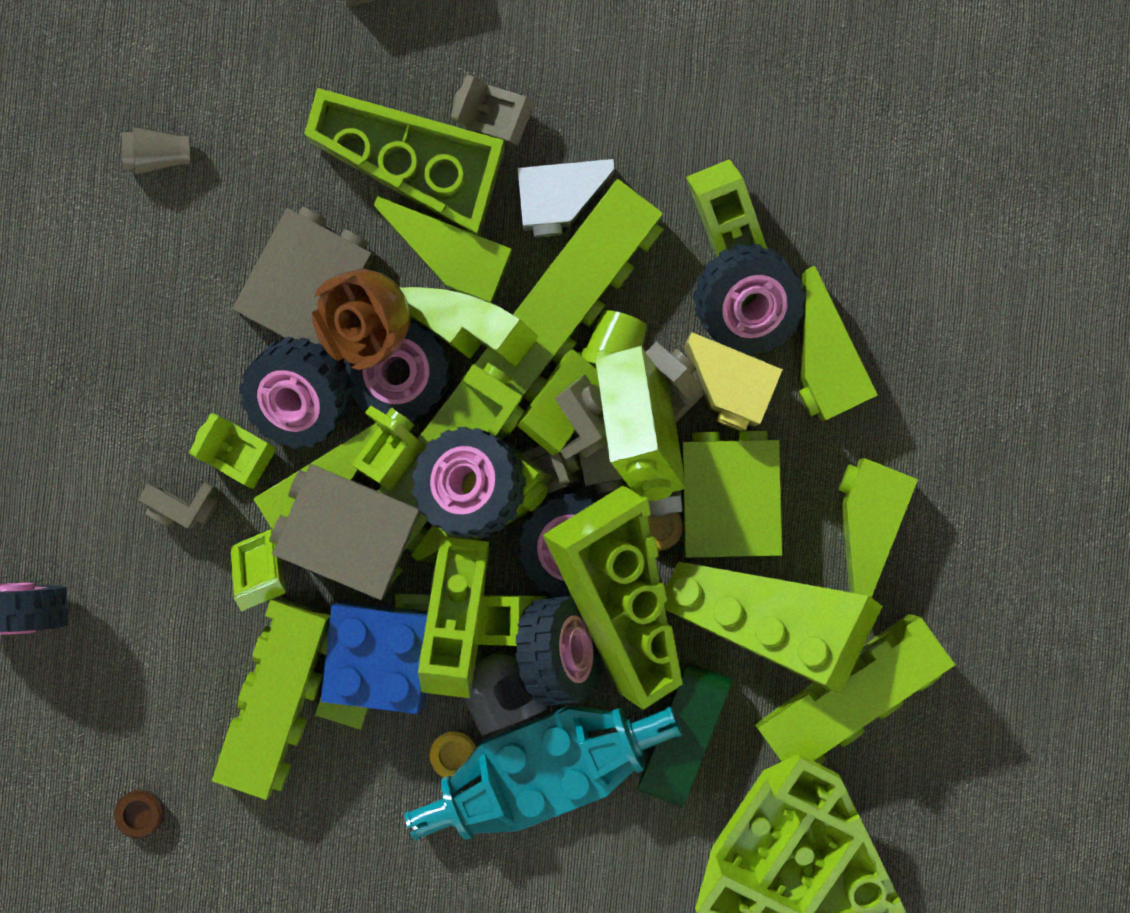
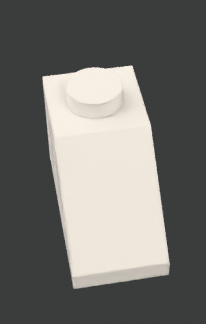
M613 159L518 168L524 231L533 230L534 237L562 235V227L571 226L614 174Z

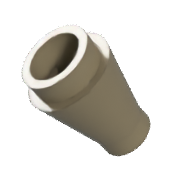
M133 127L134 132H121L123 170H135V175L176 165L190 164L189 136H177Z

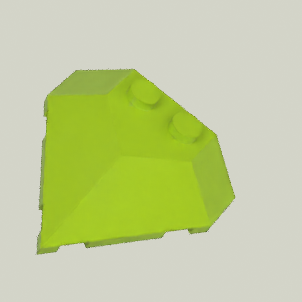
M800 754L762 771L712 846L695 907L697 913H906L840 775Z

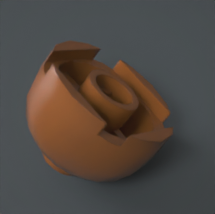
M361 268L333 276L316 290L314 298L319 296L318 309L312 312V323L318 340L335 360L339 361L344 358L349 363L356 364L350 368L357 370L366 369L385 361L403 345L410 326V309L404 293L396 282L385 274Z

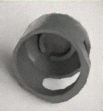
M508 652L488 654L477 660L470 698L462 697L481 735L532 717L549 707V705H542V702L537 703L533 700V696L528 694L519 677V664L516 656Z

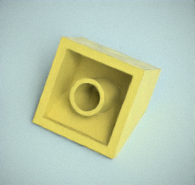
M692 332L685 343L684 350L688 359L696 368L694 374L699 386L705 393L704 398L709 410L719 413L716 421L741 432L746 430L747 426L755 427L761 424L783 369Z

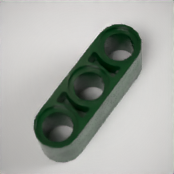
M688 661L681 673L683 685L674 690L668 706L673 708L676 714L674 718L679 721L683 735L652 746L645 764V770H643L637 786V791L680 808L683 807L732 682V679Z

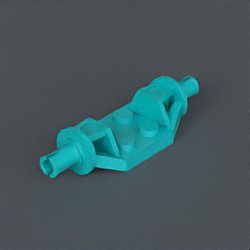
M569 705L484 739L452 776L449 775L441 779L443 799L413 811L404 812L407 828L413 826L414 829L410 831V835L413 840L417 841L424 836L452 825L465 841L473 838L474 834L516 832L607 797L634 770L636 773L645 770L642 757L644 749L683 735L679 721L674 718L676 714L672 707H668L664 711L632 723L630 719H627L621 708L607 711ZM616 727L617 730L615 733L590 738L588 731ZM481 775V782L461 792V787Z

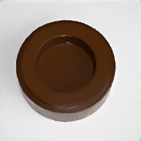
M144 789L133 790L124 795L118 801L114 810L116 826L125 836L133 839H142L152 835L159 829L164 819V807L160 798L153 792Z

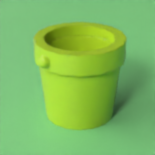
M604 310L598 319L586 348L582 352H578V354L597 369L595 358L638 346L643 347L647 325L633 316Z

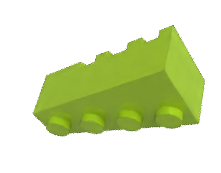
M317 88L304 133L311 144L456 227L478 236L481 235L505 150L504 140Z
M621 486L543 534V537L618 693L644 710L683 685L672 626L668 625L664 603L667 602L664 584L659 581L655 559L659 555L656 539L651 536L647 517L651 515L648 498L625 486Z
M683 562L677 563L665 588L667 602L664 603L665 610L838 694H841L883 607L868 595Z
M283 597L270 600L265 616L272 618L270 627L265 626L261 636L257 639L252 655L254 657L253 662L257 663L254 672H249L243 683L237 703V708L241 710L238 718L234 717L230 723L212 778L213 782L267 800L272 795L274 789L282 792L291 768V764L284 762L290 744L298 746L307 719L300 717L305 699L314 701L323 674L316 672V668L321 654L326 655L331 614Z
M906 614L864 645L841 694L812 682L754 725L781 762L800 754L821 765L826 760V757L823 755L838 744L841 747H845L865 732L864 726L878 717L883 719L892 714L904 704V699L916 691H922L942 677L943 673L955 666V663L923 619L919 616Z

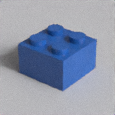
M340 601L331 606L321 702L418 714L426 707L427 693H422L418 668L428 611Z

